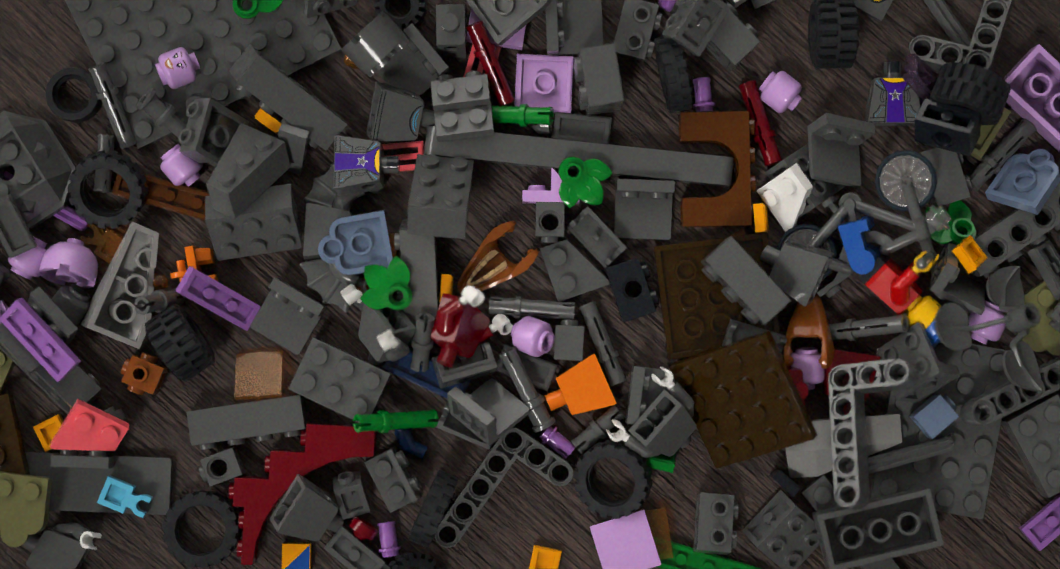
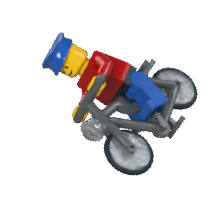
M902 150L894 152L881 162L876 172L875 186L879 197L886 205L895 210L909 211L911 218L864 203L861 197L853 192L844 194L839 200L838 207L835 203L838 199L833 195L822 203L824 208L829 206L834 213L822 228L811 224L795 226L782 236L777 249L781 251L783 245L791 240L834 253L824 278L832 270L838 273L832 282L817 292L819 297L826 294L830 298L842 289V286L839 284L854 272L862 274L859 279L898 315H901L903 312L906 313L909 327L916 323L924 325L934 349L941 342L934 326V318L941 305L929 295L922 298L920 294L923 290L915 281L922 272L928 271L939 258V254L933 249L930 239L931 234L935 231L940 232L943 229L948 230L950 228L948 222L952 219L942 206L937 208L935 205H931L929 207L930 210L923 215L921 207L931 200L937 187L936 171L932 163L925 156L918 152ZM873 218L911 231L893 239L888 234L868 230L875 226ZM837 228L844 245L839 258H837L836 246L831 237ZM919 241L922 252L904 271L888 256L901 248ZM871 242L881 245L880 251L876 246L871 245Z

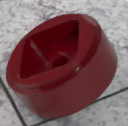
M358 516L354 517L349 524L353 529L354 536L360 540L369 539L373 541L378 533L376 527Z

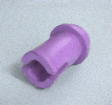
M708 77L693 79L695 95L693 109H696V112H713L715 103L712 102L711 79Z
M556 426L544 429L538 437L542 440L541 444L550 446L564 460L575 449V446L557 431Z
M395 521L377 523L381 549H378V551L382 552V558L399 555L401 546H398Z

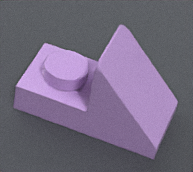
M551 168V190H545V185H528V190H523L522 203L563 202L559 195V187L562 182L559 174Z

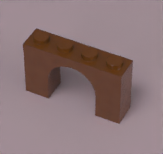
M749 111L680 112L678 115L679 144L712 143L719 145L730 153L732 158H734L736 166L734 183L725 194L717 197L682 198L680 200L681 228L751 226V220H754L753 204H755L751 203V192L756 190L755 175H750V164L755 163V147H750V135H754L755 130L754 118H749Z

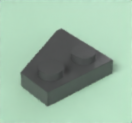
M567 239L540 248L558 302L610 285L609 280Z

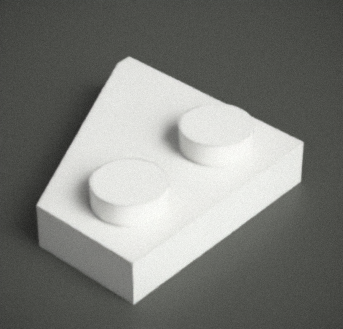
M796 163L758 189L757 193L784 231L787 232L789 229L798 226L796 224L797 219L805 209L806 198L810 196L813 186Z

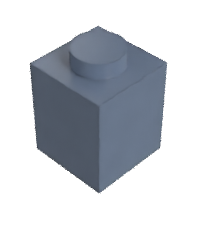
M940 394L932 395L909 415L923 434L930 439L936 437L959 416L954 411L957 408L954 402L947 395L942 397Z

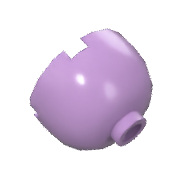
M68 238L67 242L53 244L45 251L39 272L40 276L59 285L64 286L65 281L77 282L76 285L82 288L94 287L97 278L98 262L93 252L84 246L83 241Z

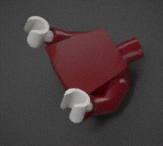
M473 286L465 287L462 291V297L445 293L442 295L431 332V339L441 347L437 362L443 366L453 367L457 355L467 358L472 357L478 344L494 336L493 333L497 330L502 335L511 333L513 325L504 314L495 315L492 324L489 325L490 319L476 307L484 301L485 296L479 289H475Z

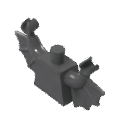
M332 163L327 173L313 179V188L304 197V201L307 202L303 248L305 262L300 263V267L303 268L307 275V287L321 295L323 304L337 305L344 313H347L350 305L344 300L340 291L353 284L354 286H359L362 293L367 291L366 280L360 278V274L344 275L336 268L335 264L323 261L319 256L318 246L324 237L330 235V226L335 220L353 216L352 212H350L352 204L357 198L364 196L365 192L338 196L334 190V163ZM382 189L373 190L369 192L372 194H378L382 191Z

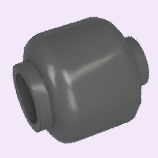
M76 284L61 286L51 299L75 326L82 321L90 306V295Z

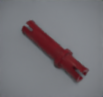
M483 21L468 25L465 28L475 47L474 55L480 59L498 106L511 103L515 98L494 52L496 50L495 44H491Z
M752 80L738 87L746 109L749 111V118H754V132L756 135L753 137L754 141L759 144L765 166H770L781 162L782 158L774 138L777 135L775 130L771 129L756 85L757 82Z

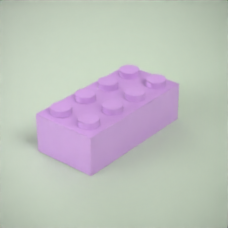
M1038 44L1031 48L1003 78L1009 83L1011 88L1006 103L1022 118L1029 120L1036 127V131L1060 152V63Z

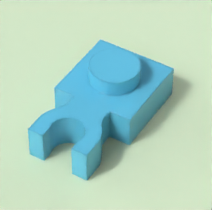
M109 475L97 503L123 514L126 513L127 508H130L136 516L144 518L147 511L139 508V502L144 500L147 503H151L153 496L148 494L137 495L134 493L135 485Z

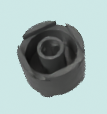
M382 10L341 50L365 75L367 74L371 77L391 60L390 58L399 52L410 40Z

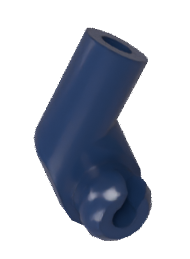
M413 428L395 429L394 434L399 448L423 459L428 446L414 440L412 435Z

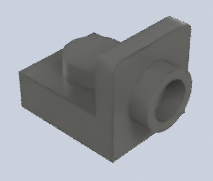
M359 470L354 472L345 471L333 477V490L343 520L370 512L369 502Z

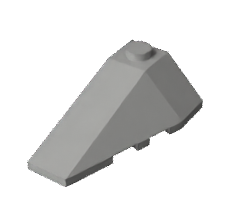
M131 222L91 299L89 309L80 325L140 349L146 335L145 323L151 319L152 313L140 315L135 308L143 307V304L134 306V303L138 297L150 295L154 291L153 280L157 262L158 232Z

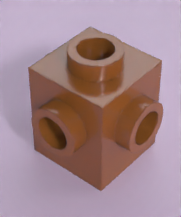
M142 352L141 356L132 355L131 359L127 358L121 369V374L124 375L121 382L128 384L127 390L136 394L143 395L144 392L155 395L159 393L169 368L157 363V357ZM142 370L145 373L144 377L141 376Z

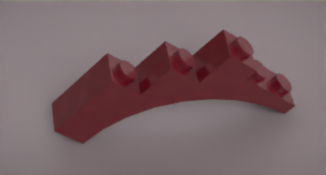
M306 424V429L301 430L300 444L305 446V451L273 449L270 451V456L266 455L265 472L269 473V477H235L234 482H230L229 499H233V506L244 507V511L239 513L238 527L243 528L242 540H238L237 557H241V565H253L256 562L259 541L266 521L297 474L304 477L310 471L330 462L351 457L375 456L377 431L356 433L353 425Z

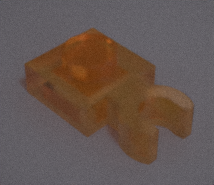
M88 224L87 226L94 231V236L91 239L88 236H81L80 240L88 245H96L97 247L93 253L110 264L123 236L112 229H106L104 233L102 228L97 227V224Z

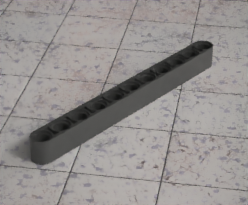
M426 127L424 155L433 154L452 158L462 157L473 159L477 162L544 169L553 168L554 170L559 169V165L564 159L577 157L582 161L588 159L602 161L610 168L612 176L675 181L718 187H731L734 158L504 133L438 142L436 127ZM571 166L568 171L578 172V168Z

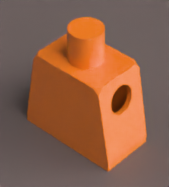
M595 354L589 355L556 377L560 389L544 395L551 411L567 405L571 415L617 404Z

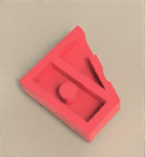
M77 399L50 442V448L54 450L115 451L129 430V423Z

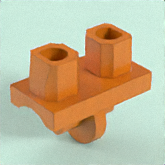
M184 247L188 268L191 266L202 272V265L215 263L212 248ZM185 260L176 261L178 272L170 273L171 279H179L181 282L187 271ZM217 274L207 275L218 282Z

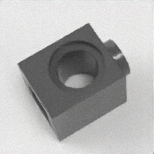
M536 202V238H541V243H558V238H564L563 202ZM547 215H553L558 220L557 228L552 231L544 229L541 223L542 219Z
M561 320V325H555L554 359L583 360L584 326H578L579 321Z
M237 446L200 460L202 464L199 466L201 478L204 482L208 481L209 486L246 473ZM218 459L223 460L227 464V472L224 475H219L214 470V463Z

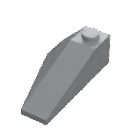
M900 414L865 416L867 456L902 443ZM830 418L811 419L818 434L816 438L786 448L789 478L816 477L833 471ZM849 431L845 436L846 444H849L853 439L852 431Z

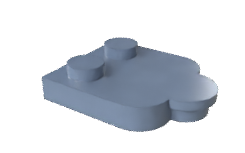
M1044 149L1034 150L1029 155H1013L1005 162L1001 171L986 190V197L988 200L1038 215L1060 182L1059 168L1055 164L1053 155Z
M384 210L335 220L330 226V235L324 237L318 246V253L321 259L327 263L335 264L336 268L344 275L364 273V267L372 264L388 268L390 261L393 259Z

